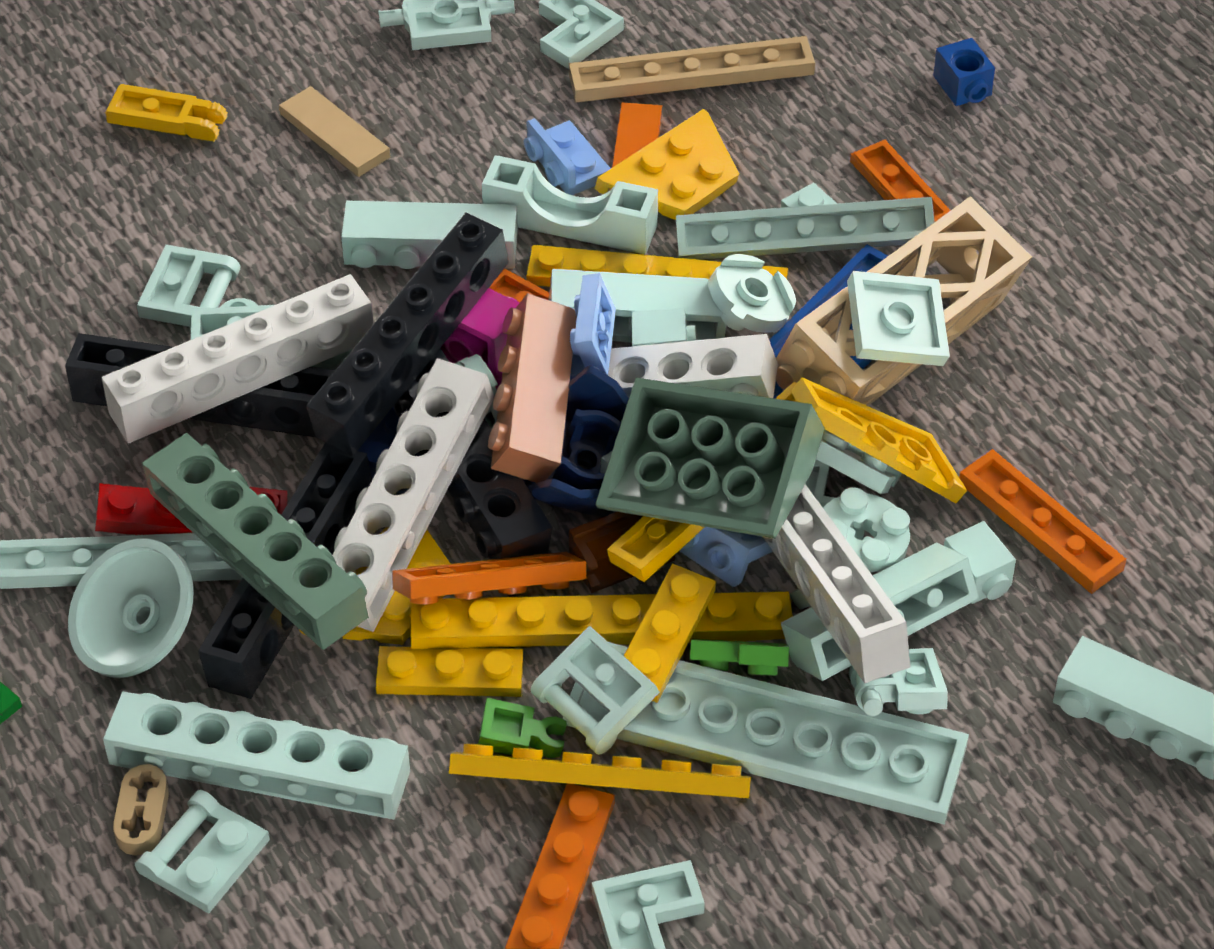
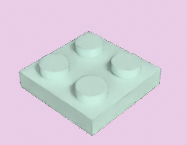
M853 271L847 280L856 358L944 366L950 354L939 279Z

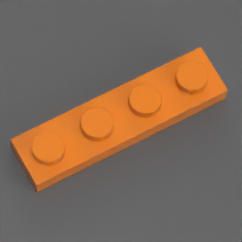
M990 450L960 471L959 478L968 492L1089 593L1093 594L1124 571L1127 558L995 450Z
M568 552L392 570L393 590L408 597L413 604H433L439 601V596L453 594L458 599H477L483 596V591L497 589L502 594H521L526 592V586L541 585L545 589H565L569 587V581L586 579V561Z
M567 783L505 949L563 948L615 804L614 794Z

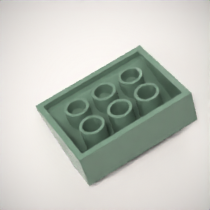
M636 377L595 505L605 510L776 539L813 471L825 427L812 404Z

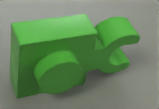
M486 698L478 744L494 746V752L513 755V748L532 747L543 750V756L559 757L564 747V741L554 740L548 735H564L567 721L559 717H546L542 720L533 719L534 707Z

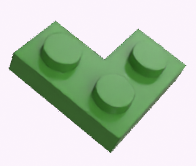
M691 639L690 660H700L701 666L722 671H728L729 662H739V664L748 665V674L777 675L778 666L788 667L789 646L788 644Z

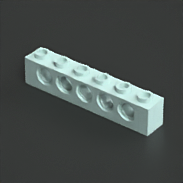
M122 691L103 738L110 765L131 769L138 765L150 764L163 770L166 776L393 820L395 819L410 773L408 745L398 744L391 739H371L351 735L340 729L324 730L308 727L292 720H271L256 717L245 711L229 712L209 708L198 702L182 703L166 700L151 693L135 694ZM305 760H313L310 762L302 763V761ZM353 769H360L359 771H356V772H349L350 770H353Z

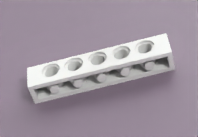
M349 274L102 377L109 414L129 444L353 349L372 327V302L353 276Z
M767 334L611 348L608 376L620 384L628 397H630L637 377L773 398L778 363Z
M438 358L436 359L430 373H425L420 379L417 397L410 410L405 411L401 415L397 425V435L390 448L385 449L379 456L376 474L370 486L360 492L356 501V512L348 527L340 530L335 541V552L332 555L336 564L346 573L349 571L354 572L360 567H368L365 572L357 575L367 589L365 602L369 616L358 627L374 632L395 591L393 590L392 570L407 568L494 400V394L487 374ZM449 412L445 416L435 417L439 413ZM429 450L424 455L415 456L419 451ZM409 488L404 494L394 495L400 489ZM389 527L384 533L373 535L376 530Z
M805 484L776 539L763 538L864 683L910 668L907 622Z

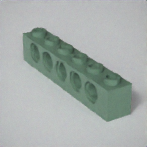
M186 433L142 462L150 494L322 650L369 618L365 602L367 589L362 580L354 572L349 571L346 573L340 568L326 547L323 545L316 547L308 540L303 529L295 520L289 519L287 521L283 518L265 494L257 495L250 489L245 478L238 470L226 468L208 444L201 446Z

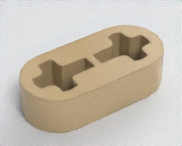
M150 764L138 765L131 768L122 780L113 830L117 845L126 854L142 855L146 851L150 852L160 841L169 797V788L163 770L157 766ZM144 782H152L153 788H149L147 791L146 801L140 802L137 789H142ZM137 817H143L145 830H142L137 838L130 837L129 831L135 829Z

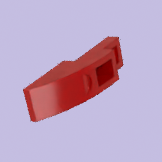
M99 483L95 531L130 535L193 533L150 494L149 488ZM249 487L257 495L265 494L272 501L277 512L280 515L287 506V490Z

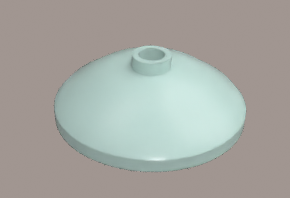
M142 538L122 542L107 550L92 563L76 587L68 615L70 642L74 652L83 664L101 675L124 678L140 674L152 668L169 654L187 626L193 605V581L184 559L168 545L157 540Z

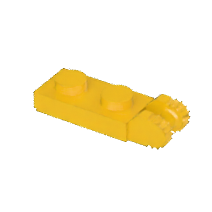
M125 84L118 86L105 112L107 123L183 136L187 134L190 138L213 142L217 139L220 131L216 124H223L228 113L220 103L197 99L196 96Z

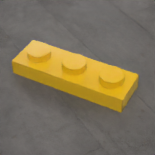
M673 563L624 654V657L650 679L660 691L652 700L655 703H658L716 587L715 580Z
M379 646L376 693L522 697L523 649H411V647Z

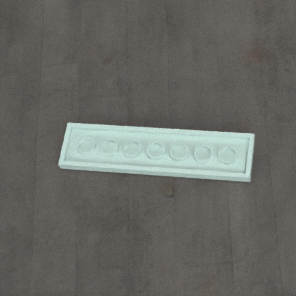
M608 642L624 656L628 649L627 646ZM679 660L658 703L651 701L617 736V739L711 764L742 766L741 771L944 825L969 738L967 733L881 712L877 716H869L857 705ZM575 682L570 696L600 722L609 712ZM563 717V719L567 721V726L574 727L565 717Z

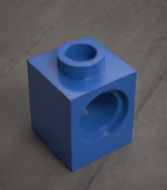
M973 38L936 48L933 76L955 106L968 102L978 103L992 95L995 67Z

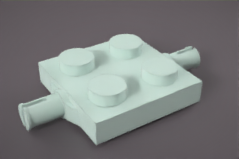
M404 0L402 9L378 10L380 28L404 25L410 34L412 50L492 42L491 15L515 14L514 0Z

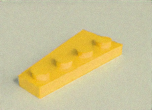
M803 377L792 388L791 393L796 401L812 404L825 430L955 504L967 492L966 487L932 434Z

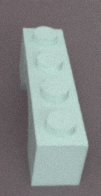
M497 155L494 156L482 182L483 204L517 205L518 228L646 255L658 226V189L617 181L610 191L601 196L590 198L577 197L562 192L551 185L542 176L535 163Z

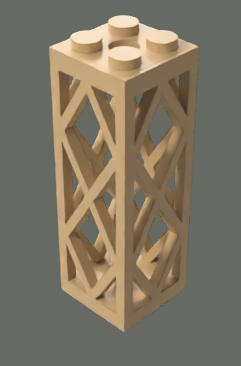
M970 196L867 272L939 279L941 297L951 298L949 307L943 311L948 344H950L1002 303L1032 256ZM935 261L949 273L925 275L926 268ZM847 286L795 324L776 357L778 363L776 381L785 390L793 382L797 383L803 377L869 406L922 364L876 360L874 364L863 370L850 357L856 356L853 330H849L852 324Z

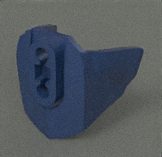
M587 366L569 383L561 464L544 481L537 483L523 479L533 497L541 502L588 515L604 517L617 511L600 509L595 505L605 473L600 472L601 458L613 451L629 397L616 380L594 366ZM580 465H583V466L587 467L588 469H584V468L580 467Z

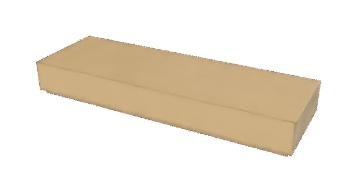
M312 86L279 105L280 115L358 177L390 158V148Z

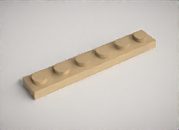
M807 36L569 63V77L575 103L814 75L815 60Z

